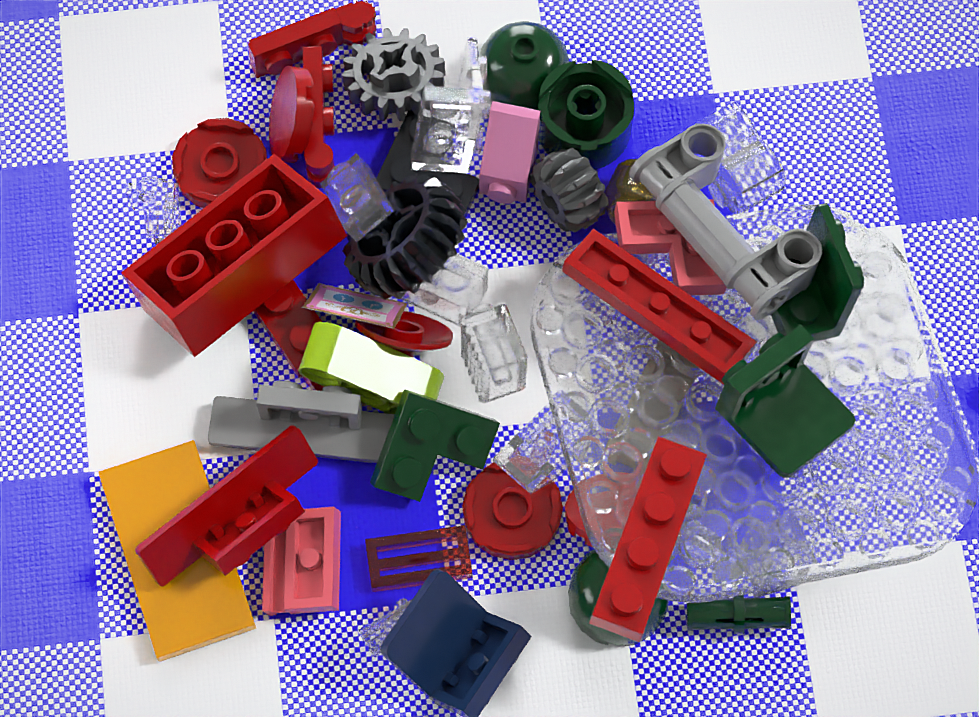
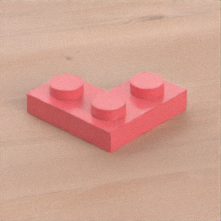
M709 199L715 206L714 199ZM656 201L616 203L614 217L618 245L630 254L669 253L673 284L690 296L725 294L727 287L666 216L655 206Z

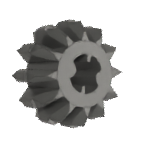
M574 148L568 150L561 149L556 153L553 151L543 157L541 162L533 167V174L530 175L531 184L535 188L534 195L539 199L541 209L545 210L549 215L550 221L557 223L563 231L575 233L582 228L586 229L598 221L597 218L605 214V208L609 205L608 197L604 193L605 185L599 180L598 171H595L590 166L588 158L581 157L580 153Z

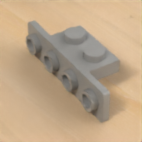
M275 381L272 386L259 384L257 400L216 396L213 400L208 442L211 446L259 451L289 426L294 425L301 430L316 457L377 463L395 414L362 411L360 395L352 394L351 390L344 387L326 386L322 391L303 389L300 384L291 381Z

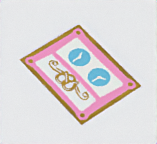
M318 283L302 308L395 328L408 303L390 299L384 300L381 297Z

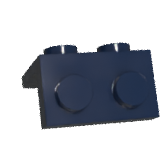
M435 569L427 577L383 641L381 654L436 705L462 717H479L532 636L521 625L487 612L449 573Z

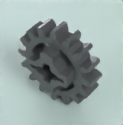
M384 28L383 37L378 39L371 33L366 34L367 45L363 46L353 43L351 46L352 56L344 57L343 59L344 72H342L344 91H348L349 102L351 105L361 103L362 114L365 116L373 110L379 111L380 121H385L389 113H396L400 122L405 121V112L410 110L416 115L421 116L423 115L422 104L427 103L435 106L437 104V92H444L445 60L439 56V46L437 44L427 46L426 35L423 33L415 39L409 38V28H403L399 36H393L389 28ZM420 65L425 71L424 75L420 74ZM365 73L369 75V83L363 78Z

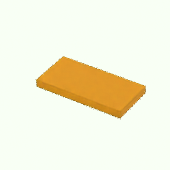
M194 440L98 471L156 658L159 662L257 629L237 568L225 576L207 560L200 557L168 584L160 586L154 581L135 552L136 547L210 489Z

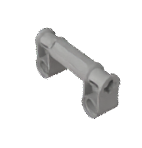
M692 125L664 144L656 146L640 156L631 167L629 177L636 183L641 182L655 197V206L666 216L723 281L724 285L728 289L735 288L752 307L750 314L754 319H764L776 311L783 303L801 291L806 290L811 284L822 255L821 243L809 231L792 229L755 252L700 190L710 185L717 177L726 147L725 137L720 130L712 125ZM695 154H700V155H703V156H705V157H699V156H696ZM788 259L798 260V261H800L802 264L793 263V262H791V261L788 260Z

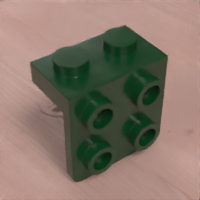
M801 324L786 336L781 332L773 335L760 348L759 356L751 362L747 363L745 360H741L733 365L722 378L724 387L715 407L721 416L765 462L783 478H790L851 431L856 421L854 414L804 364L815 338Z

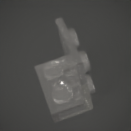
M467 37L457 88L424 86L411 151L412 170L469 173L473 154L481 153L483 127L480 125V120L489 118L491 94L490 90H483L482 85H485L487 76V57L479 56L478 38Z

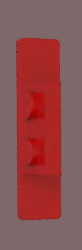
M294 425L289 426L136 547V554L157 584L165 586L200 557H203L226 576L233 569L246 563L253 553L273 537L286 531L293 521L305 513L297 497L286 490L318 463V459L301 430Z

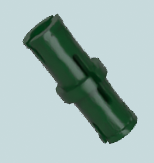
M733 593L732 598H687V631L733 629L734 634H744L745 629H791L790 596L744 598L743 593Z

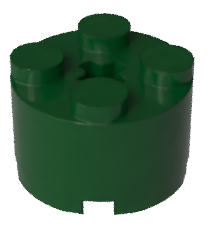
M576 60L566 62L555 68L546 77L541 86L538 99V110L540 111L539 141L544 151L550 154L553 151L556 153L561 149L568 150L574 148L580 153L581 157L588 158L590 166L595 171L615 161L624 152L631 137L634 99L628 79L614 66L598 60H592L591 63L577 64Z

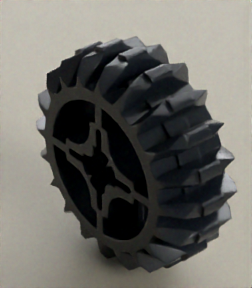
M424 173L417 178L409 175L405 177L401 184L394 181L391 183L389 190L384 193L379 191L377 198L371 204H365L366 210L361 216L354 218L356 226L347 233L346 238L349 242L342 250L346 256L344 265L348 268L349 273L355 278V282L365 291H370L373 295L380 296L384 300L392 296L401 299L407 291L415 294L422 283L425 281L432 283L433 275L439 270H446L444 266L446 261L458 254L455 246L464 240L465 236L462 230L468 223L464 217L466 209L461 204V200L454 194V191L446 183H441L436 177L430 178Z

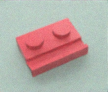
M334 506L304 509L305 513L293 521L286 531L273 537L264 545L262 611L267 615L339 611L341 511Z

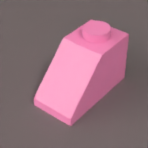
M492 101L479 174V194L487 195L489 199L503 204H511L515 201L526 203L531 183L530 175L533 174V167L535 166L538 153L539 110Z

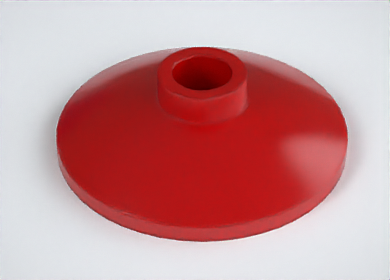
M404 311L395 328L355 320L356 328L368 338L413 358L415 352H427L446 348L451 345L453 340V332L449 327L435 319L413 312Z

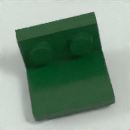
M828 203L816 205L806 231L811 232L818 238L822 246V255L811 284L806 290L801 291L770 314L777 332H781L784 336L800 324L815 338L813 342L840 336L864 287L862 268L857 261H852L845 244L846 235L844 227L838 218L834 219ZM788 259V260H790V261L793 262V263L802 264V263H801L800 261H798V260Z

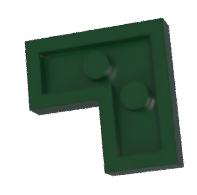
M404 389L370 483L375 488L420 502L437 455L483 470L500 422L494 418Z

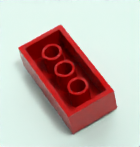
M273 154L123 270L121 274L143 310L195 358L345 239L347 234L328 196Z

